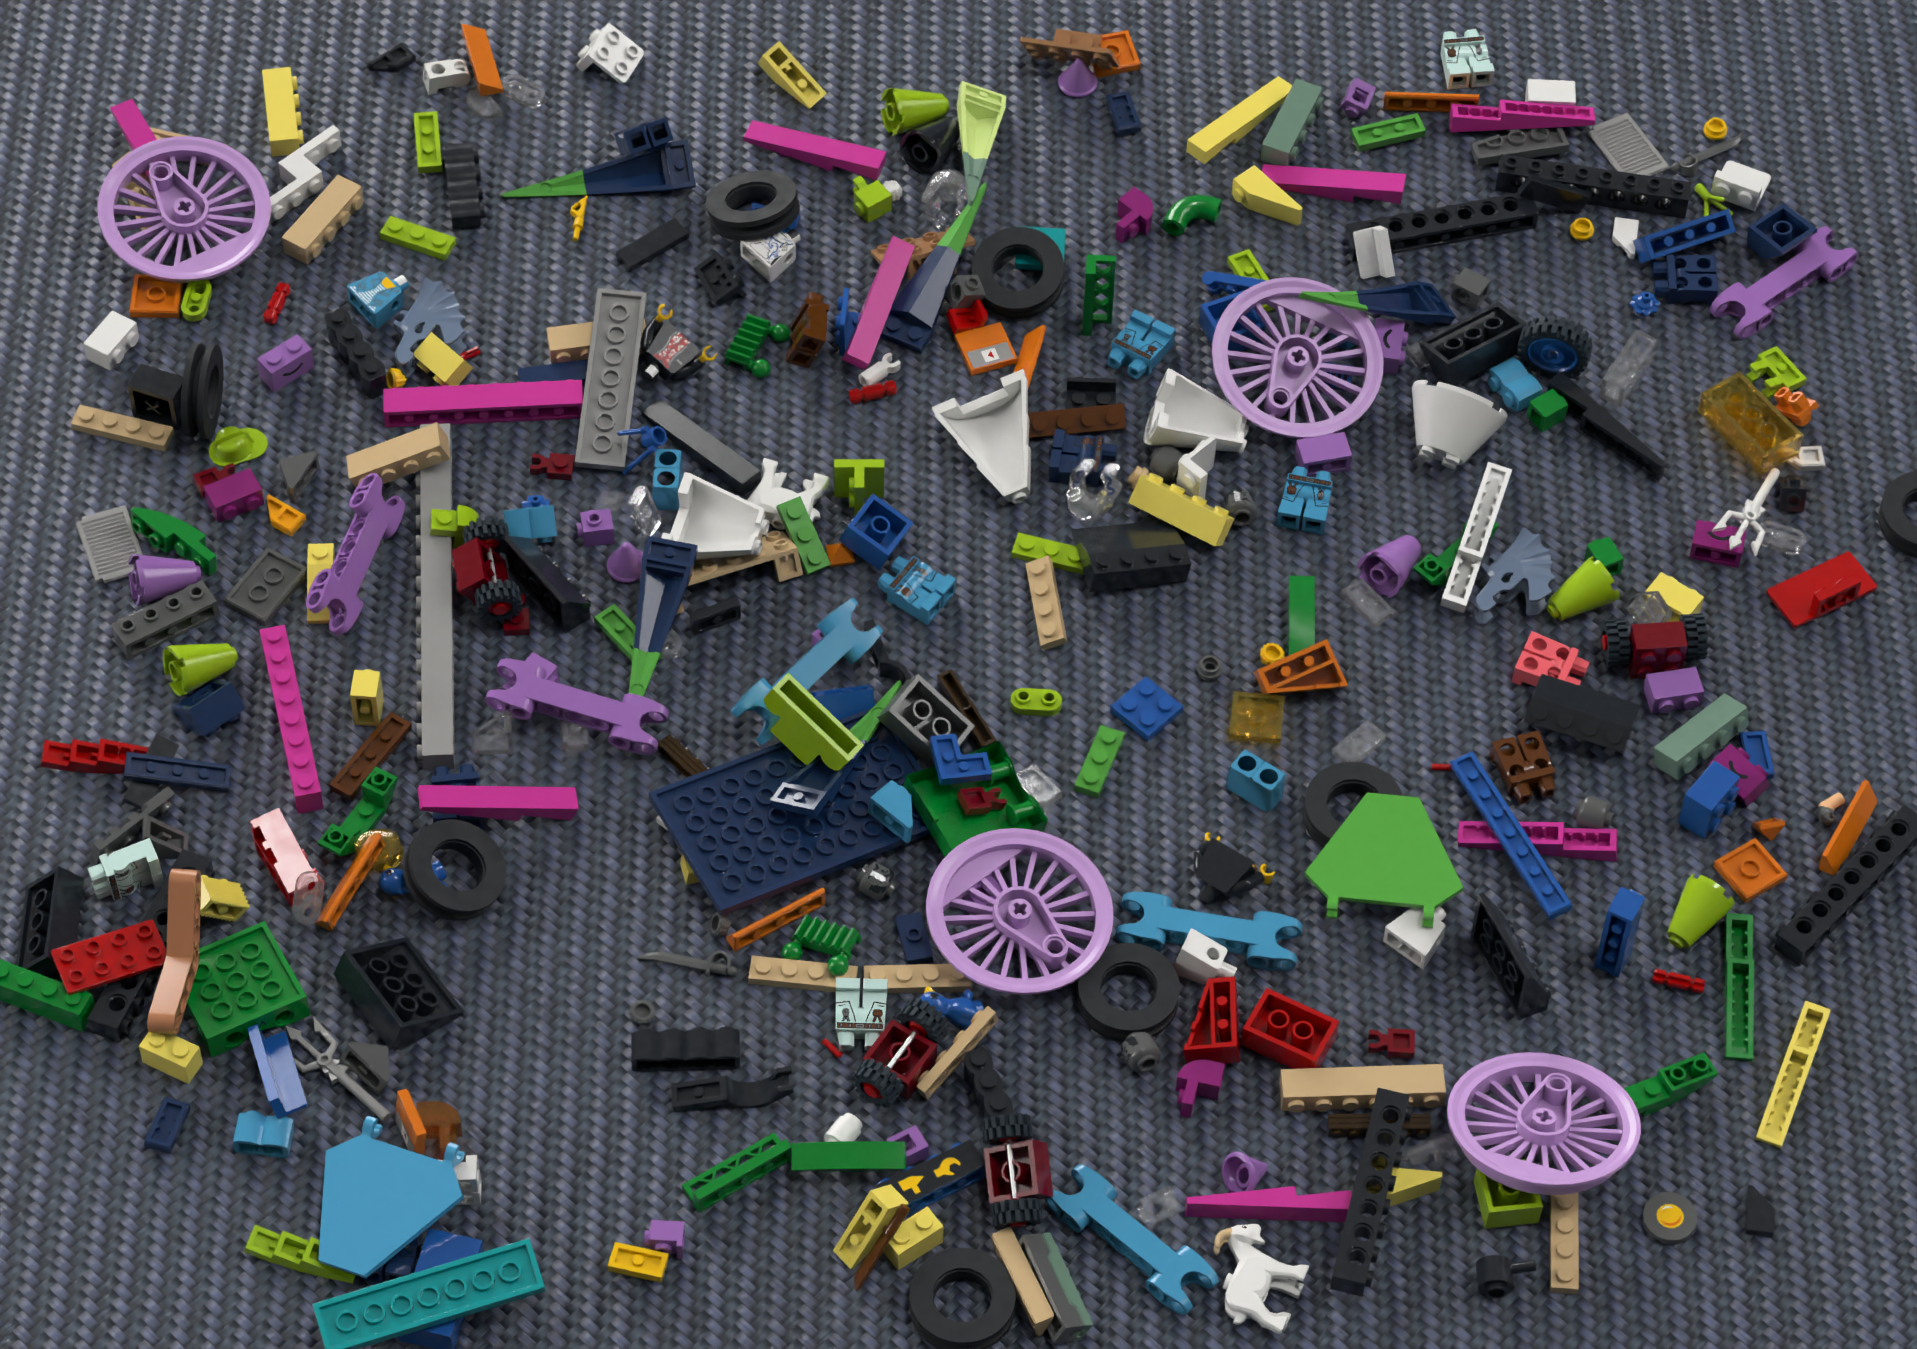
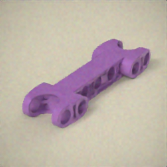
M1828 226L1817 229V233L1795 247L1794 252L1797 254L1795 257L1747 289L1740 282L1725 289L1713 301L1709 312L1715 317H1722L1724 315L1738 317L1740 322L1736 325L1734 334L1739 339H1745L1759 332L1771 322L1774 317V312L1771 311L1773 308L1821 276L1828 282H1833L1853 266L1859 253L1853 248L1843 250L1830 248L1827 244L1833 238L1834 231Z
M376 473L369 474L363 478L350 499L349 507L356 514L331 569H324L317 574L306 599V607L312 613H318L326 606L328 607L330 612L329 629L336 636L346 633L358 618L363 601L357 596V592L381 539H387L396 532L405 510V502L399 496H393L386 502L383 500V481Z
M507 658L499 661L496 671L505 679L511 681L514 686L506 690L496 689L487 692L485 702L492 709L523 720L529 719L533 711L608 733L610 734L608 738L609 743L616 748L646 755L656 752L658 741L644 732L641 726L647 723H665L668 719L669 711L664 705L631 693L625 694L622 702L546 680V671L536 664Z

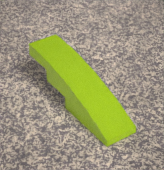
M254 1225L243 1251L277 1265L328 1279L353 1283L356 1276L320 1263L318 1260L320 1240L310 1237L308 1241L286 1231H282L280 1235Z

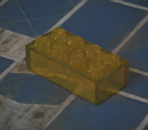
M1740 371L1701 393L1698 412L1760 475L1765 474L1800 452L1803 434Z

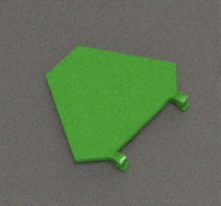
M1366 793L1307 868L1304 875L1328 899L1326 918L1337 919L1338 902L1350 901L1424 909L1422 927L1433 928L1434 910L1463 891V885L1420 798L1410 796Z

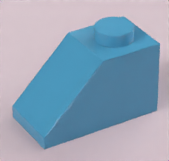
M891 780L870 797L868 813L904 842L908 843L911 840L913 827L911 795L906 788L899 786Z

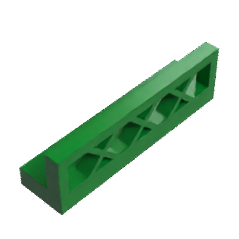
M1087 254L1082 336H1092V323L1112 324L1116 256ZM1096 264H1110L1111 266L1103 270ZM1103 278L1108 282L1101 285L1097 281ZM1101 293L1107 297L1102 301L1096 298ZM1101 309L1105 313H1107V315L1093 313Z
M774 1132L682 1184V1190L700 1213L790 1162L791 1145L787 1139L781 1141ZM772 1143L774 1144V1146L762 1152L763 1148ZM745 1158L750 1159L739 1165L740 1161L744 1160ZM722 1171L727 1172L721 1175L720 1177L716 1178L717 1174L721 1173ZM698 1185H704L698 1188L697 1190L692 1191V1188Z

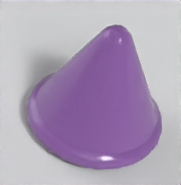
M1080 58L1076 59L1064 70L1058 79L1060 90L1064 94L1075 98L1086 97L1092 94L1098 83L1096 75Z
M629 542L623 543L607 560L609 575L614 580L622 583H632L640 580L643 552L636 549Z
M1232 1152L1227 1155L1222 1165L1223 1181L1232 1193L1253 1191L1257 1183L1267 1172L1268 1166L1266 1163L1251 1158L1242 1152Z

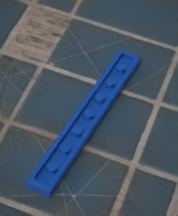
M1471 751L1450 761L1452 771L1549 921L1573 910V905L1474 752Z

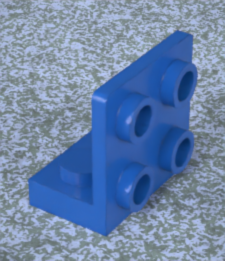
M844 288L843 296L838 297V311L841 312L836 315L835 330L840 331H836L835 345L840 346V356H844L860 314L859 312H849V288Z

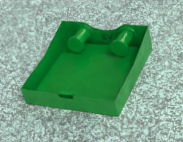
M1000 741L969 753L987 752L992 770L991 780L940 785L935 766L906 775L903 787L911 795V802L945 857L959 844L988 831L1008 828L1030 829L1040 832L1045 830L1048 822L1046 815L1036 799L1029 795L1021 786L1013 762ZM983 787L984 791L988 792L992 788L1000 787L1001 793L997 799H1006L1007 804L1004 809L996 810L991 808L990 812L986 814L966 816L957 798V793L959 789Z
M265 921L199 948L198 969L186 1008L211 1058L240 1046L250 1037L247 1028L257 1024L260 1030L271 1027H285L311 1015L307 996Z

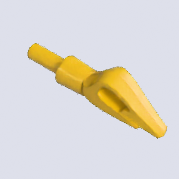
M588 196L575 203L570 209V214L574 218L572 226L574 230L572 240L574 242L578 241L580 231L583 230Z

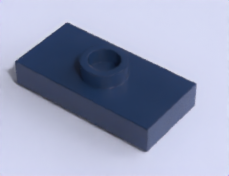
M1129 91L1106 95V103L1118 136L1141 132V123Z
M921 912L896 916L895 924L906 964L913 965L933 961V954Z
M164 1097L145 1138L144 1146L171 1154L190 1112V1104Z

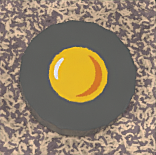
M1662 1192L1652 1196L1646 1202L1642 1213V1224L1647 1234L1666 1245L1680 1244L1687 1241L1694 1232L1698 1221L1697 1212L1693 1204L1684 1196L1673 1192Z

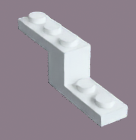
M332 125L278 163L280 178L288 185L270 197L271 216L269 225L275 220L282 218L285 213L299 206L304 200L318 193L324 187L322 171L315 165L341 146L340 130Z

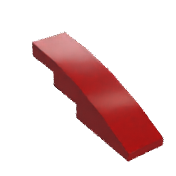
M75 739L72 740L71 744L45 740L40 767L73 772L124 774L126 753L146 754L149 747L100 739L99 744Z

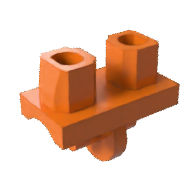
M1782 387L1774 394V398L1778 403L1773 408L1775 413L1791 418L1794 425L1800 427L1808 424L1811 420V410L1819 407L1815 400L1806 398L1804 393L1799 391L1791 393L1787 387Z

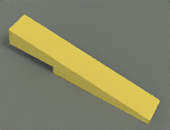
M1276 77L1187 140L1186 152L1203 164H1206L1230 142L1236 144L1283 104L1292 85L1281 77Z
M1805 1001L1757 1132L1756 1140L1782 1148L1831 1009Z

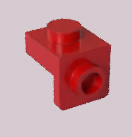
M975 300L971 308L949 309L946 313L953 334L983 327L988 319L987 311L983 307L981 300Z

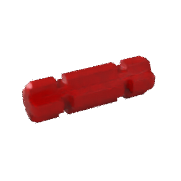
M282 282L277 284L275 292L268 303V309L263 314V321L266 324L274 325L276 323L277 315L280 314L286 302L285 298L290 293L289 284Z
M894 380L885 381L883 385L877 383L861 387L862 390H859V388L849 390L848 395L851 404L860 403L862 399L869 401L884 397L883 394L887 396L894 395L897 392V387Z
M1660 969L1654 970L1652 978L1654 983L1661 985L1665 983L1667 986L1687 991L1692 989V992L1703 993L1704 979H1691V976L1673 972L1666 973L1665 970Z

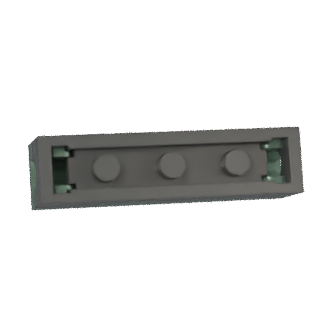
M1051 1233L1023 1235L1018 1242L1054 1313V1318L1047 1327L1053 1343L1082 1340L1093 1326V1323Z

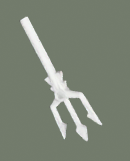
M1777 468L1770 470L1754 500H1746L1742 510L1743 513L1728 510L1713 528L1712 532L1726 529L1727 525L1725 523L1730 517L1740 520L1741 526L1737 533L1729 538L1730 550L1741 545V537L1746 528L1752 527L1758 533L1756 541L1751 542L1755 557L1757 556L1766 533L1757 520L1766 511L1762 504L1780 475V471Z

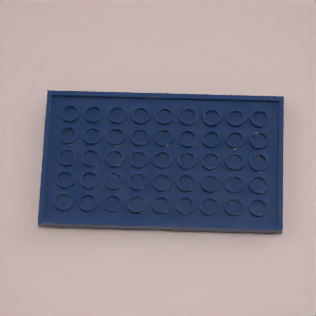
M872 708L838 721L850 730ZM880 722L834 799L823 807L817 817L776 809L771 805L770 799L781 784L807 766L782 742L649 792V800L720 916H723L906 844V842L868 813L870 797L889 781L893 780L899 786H903L907 774L922 770L906 744ZM912 803L913 827L909 842L931 834Z

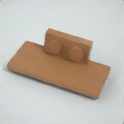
M1056 29L1053 41L1026 37L1020 38V43L1032 58L1037 60H1044L1047 57L1053 58L1054 61L1059 63H1067V60L1075 61L1080 58L1087 66L1089 64H1097L1098 67L1103 69H1112V67L1120 66L1119 60L1111 49L1101 48L1103 37L1099 34Z
M950 227L946 228V231L939 233L927 232L920 238L902 239L915 246L906 268L908 281L912 279ZM968 234L963 248L976 245L975 239L970 234ZM881 244L877 249L871 250V255L879 264H881L889 244Z

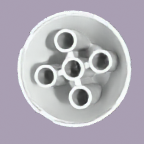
M1417 380L1412 386L1416 446L1419 450L1418 455L1426 460L1434 458L1442 461L1441 464L1443 466L1456 469L1457 465L1464 464L1506 422L1507 413L1501 408L1498 412L1492 408L1493 402L1480 395L1442 382H1438L1437 386L1427 385V380Z

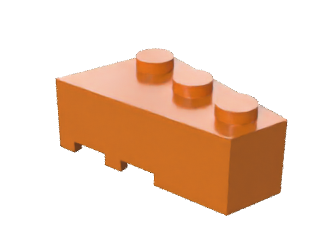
M1327 639L1253 672L1263 696L1338 689L1348 686Z

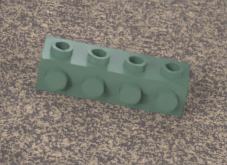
M1299 79L1295 80L1262 143L1260 160L1282 166H1289L1291 160H1296L1299 153L1298 146L1304 144L1308 134V127L1312 128L1314 125L1316 111H1321L1323 107V87Z
M1724 693L1653 747L1655 767L1679 780L1749 726L1748 707Z

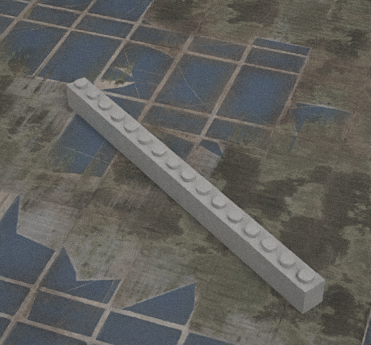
M450 423L439 425L448 436L451 459L422 469L420 474H416V490L420 489V494L416 495V510H420L421 514L416 515V529L421 530V535H416V549L421 550V555H416V569L421 571V576H416V589L421 591V596L416 597L417 612H421V617H416L417 633H421V638H416L417 654H421V659L416 660L417 675H421V680H417V696H421V702H417V717H422V723H417V739L422 738V744L417 745V760H422L423 770H435L436 767L441 766L455 769L453 537L430 535L431 509L452 510V437ZM421 424L420 428L428 426L430 424Z

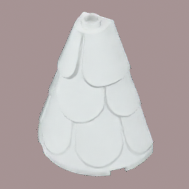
M1023 369L1000 378L1004 388L962 406L959 405L955 398H952L932 407L935 417L958 441L957 444L977 464V469L1007 501L1014 504L1021 503L1027 499V496L1030 494L1031 481L1028 380Z

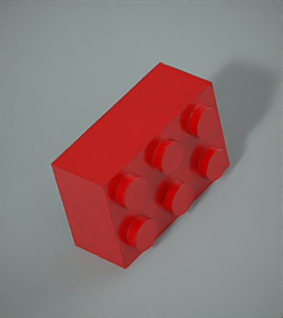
M1266 988L1243 1027L1241 1045L1292 1069L1320 1068L1337 1038L1339 1020Z

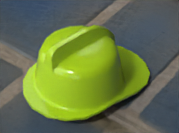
M225 427L216 434L214 441L210 445V459L213 463L223 467L231 463L237 465L255 459L266 451L268 446L267 437L261 431L253 428Z

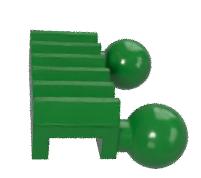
M747 314L746 320L742 322V327L738 329V335L734 336V342L730 343V349L726 350L725 364L730 365L731 362L743 365V370H751L752 374L757 378L767 377L771 371L769 362L764 359L756 361L754 359L768 334L771 335L775 342L784 343L790 337V329L785 324L773 326L768 320Z
M806 914L792 936L793 941L783 946L781 955L783 959L800 960L803 954L801 947L833 955L828 961V971L833 976H843L849 969L848 960L852 958V948L855 943L860 944L862 939L860 933L853 927L849 930L846 925L839 927L836 922L830 925L825 919L823 922L818 917H815L813 920Z

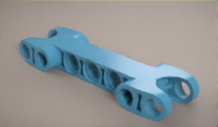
M854 597L829 613L816 626L825 636L772 686L764 677L761 678L742 695L732 708L731 713L735 718L749 710L760 714L763 719V729L756 738L760 745H763L775 736L770 729L780 720V716L774 715L766 708L764 697L787 673L808 690L842 656L850 664H853L872 647L882 634L883 630L879 625L865 632L859 631L853 626L851 615L858 604Z
M1128 892L1122 897V908L1137 915L1141 920L1136 923L1119 925L1116 928L1115 938L1120 943H1136L1148 946L1156 951H1161L1164 948L1165 942L1183 945L1192 928L1224 946L1228 950L1227 952L1247 955L1246 963L1251 967L1270 971H1289L1297 965V956L1277 944L1282 939H1292L1301 936L1303 925L1293 917L1279 913L1259 911L1254 914L1253 920L1173 908L1172 900L1162 894Z
M1077 1164L1071 1170L1072 1177L1081 1188L1079 1193L1066 1195L1053 1190V1197L1045 1199L1051 1211L1074 1232L1080 1233L1088 1226L1150 1277L1145 1282L1147 1290L1163 1305L1180 1315H1187L1193 1308L1191 1301L1182 1290L1183 1286L1195 1283L1213 1289L1219 1282L1213 1268L1193 1249L1183 1245L1175 1252L1114 1203L1113 1200L1118 1195L1113 1185L1085 1165Z

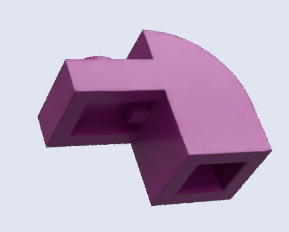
M1133 187L1118 199L1117 215L1122 219L1116 224L1115 239L1123 244L1129 238L1135 237L1138 231L1147 235L1151 230L1153 204L1150 198L1136 187Z
M1195 1060L1182 1067L1176 1081V1091H1179L1177 1105H1181L1180 1116L1191 1118L1196 1096L1218 1100L1224 1077V1063L1210 1060Z

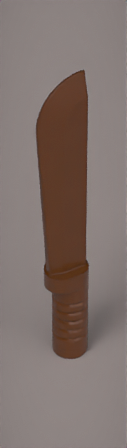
M900 1204L889 1224L885 1225L883 1233L857 1270L854 1277L856 1291L863 1285L890 1239L894 1237L910 1211V1208L905 1204Z

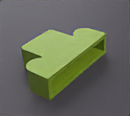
M789 673L764 697L766 708L774 715L780 716V720L770 731L805 765H808L820 755L826 766L832 770L839 771L864 746Z

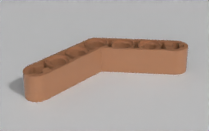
M172 868L170 871L168 884L167 953L148 1014L147 1028L151 1033H178L197 973L201 907L200 870Z

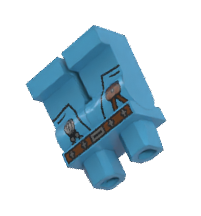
M1135 309L1130 315V321L1112 341L1111 352L1108 356V366L1119 369L1124 364L1128 366L1127 373L1129 376L1135 379H1139L1143 374L1149 376L1152 369L1157 366L1173 347L1176 329L1159 320L1154 322V318Z
M1295 466L1293 472L1288 473L1282 501L1278 509L1276 526L1299 530L1303 508L1306 507L1303 515L1302 531L1324 535L1333 483L1330 478V472L1318 471L1316 478L1307 476L1308 470L1305 467ZM1283 516L1296 518V520L1286 521ZM1308 521L1319 522L1321 524L1318 526H1312L1308 523Z
M898 556L893 562L891 571L898 575L893 577L888 573H884L878 580V587L887 593L888 602L895 604L927 626L955 594L956 578L949 574L946 577L939 574L927 564L920 562V559L915 556L910 561Z

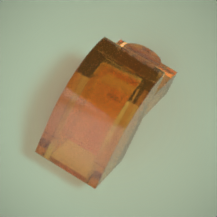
M416 1102L417 1112L427 1132L426 1139H440L441 1160H444L447 1145L450 1142L457 1144V1137H463L460 1116L451 1105L444 1102Z

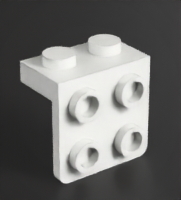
M608 23L600 31L596 29L588 39L591 43L589 46L585 45L579 52L580 60L576 67L584 71L594 62L617 82L624 84L643 57L644 51Z
M1727 161L1722 171L1717 170L1714 176L1711 195L1724 197L1725 201L1755 211L1770 183L1771 176L1734 161Z
M1213 436L1207 440H1202L1192 452L1184 454L1178 462L1177 485L1184 488V493L1191 497L1197 495L1205 499L1207 472L1214 466L1217 439Z

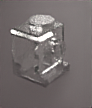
M1170 1186L1139 1200L1141 1206L1137 1208L1142 1222L1148 1221L1150 1227L1174 1216L1176 1217L1182 1211ZM1156 1204L1162 1207V1212L1159 1214L1154 1213L1152 1207Z

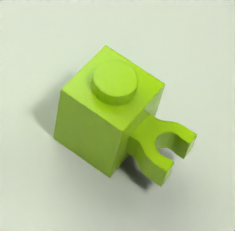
M861 176L853 179V184L856 186L852 188L854 192L853 208L858 216H862L869 223L892 211V195L879 180L867 185Z

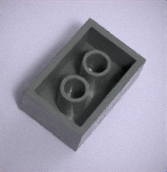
M919 674L904 683L877 717L930 767L935 766L929 744L930 736L956 734L960 746L975 727Z

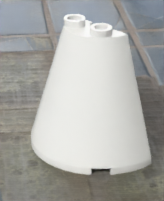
M1168 368L1157 391L1154 406L1151 408L1144 432V443L1156 446L1173 445L1174 447L1195 449L1202 440H1207L1213 436L1217 439L1216 450L1239 452L1242 454L1247 440L1244 439L1249 429V425L1246 424L1247 419L1233 405Z
M685 472L678 489L680 507L670 534L663 533L661 538L698 545L696 560L753 554L760 555L762 550V534L767 535L769 529V520H765V509L691 473Z

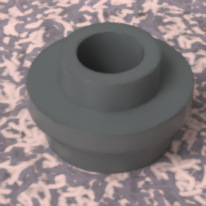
M1204 656L1197 664L1199 676L1206 680L1217 679L1222 674V663L1215 656Z

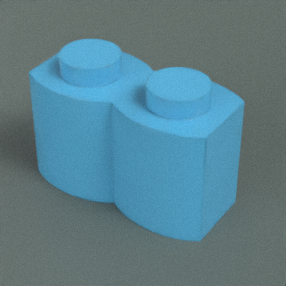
M1515 357L1489 370V387L1502 396L1503 402L1507 407H1511L1516 412L1527 408L1531 400L1542 395L1543 389L1539 382L1527 372L1523 364Z
M554 505L503 510L504 523H507L509 536L537 538L538 543L553 541L552 536H557Z
M257 1111L239 1113L233 1139L234 1151L246 1155L262 1154L268 1157L289 1158L294 1134L293 1119L288 1116L277 1119L276 1115L264 1116Z

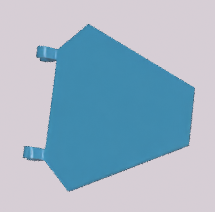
M367 1116L364 1120L360 1136L326 1150L319 1262L367 1278L461 1202L464 1196L454 1169L456 1165L462 1162L465 1156L464 1152L459 1151V1145L450 1142L445 1149L444 1160L439 1161L375 1140L374 1138L381 1134L383 1126L377 1124V1118Z

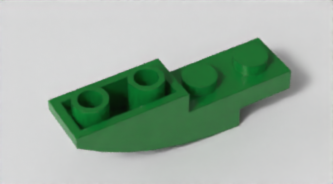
M137 507L131 509V526L133 530L149 539L154 547L160 548L166 554L175 549L178 555L184 556L189 561H194L196 566L199 565L200 570L209 577L217 571L216 555L206 547V535L180 519L158 511Z
M1705 1052L1659 1069L1657 1076L1623 1089L1633 1100L1638 1113L1645 1117L1695 1092L1717 1077L1718 1072Z

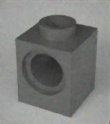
M1465 267L1460 275L1456 274L1450 284L1452 288L1451 299L1476 311L1488 296L1491 280Z
M957 275L948 287L946 294L951 309L971 308L975 300H982L986 295L978 275Z

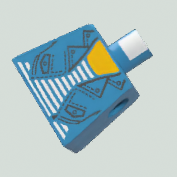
M377 272L347 286L348 300L375 329H378L403 308L402 291L409 288V283L403 275L391 280L384 272Z

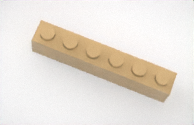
M1443 1064L1281 1069L1279 1078L1281 1110L1293 1113L1303 1110L1326 1112L1331 1109H1344L1346 1111L1361 1108L1373 1109L1378 1088L1410 1095L1408 1105L1413 1107L1435 1108L1443 1106L1446 1095Z

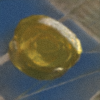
M375 829L364 832L358 837L355 843L356 854L359 853L370 835L380 833L386 846L372 866V870L383 871L385 864L395 868L403 860L404 849L400 844L399 836L394 831Z

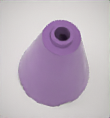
M1404 535L1363 555L1357 564V570L1360 568L1361 576L1359 578L1366 589L1379 597L1381 595H1388L1387 598L1396 595L1401 590L1421 553V545L1418 540L1413 536Z
M140 554L131 555L128 565H133L132 572H128L129 585L133 600L138 599L135 603L136 605H143L185 589L188 585L195 584L201 580L199 565L196 566L194 561Z

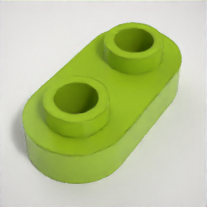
M207 279L190 281L187 285L181 310L183 317L188 321H200L206 316L212 296L211 283Z
M1019 688L1011 694L1010 706L1015 713L1020 715L1054 716L1061 710L1062 697L1057 691L1051 689Z

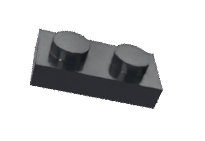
M738 598L725 599L712 606L699 608L689 613L690 629L695 636L740 620L741 604Z

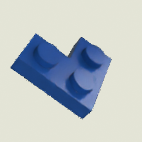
M956 734L930 736L929 744L940 785L991 780L992 770L987 752L961 755Z

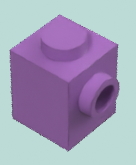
M610 509L580 512L581 523H576L578 538H583L584 547L615 543Z

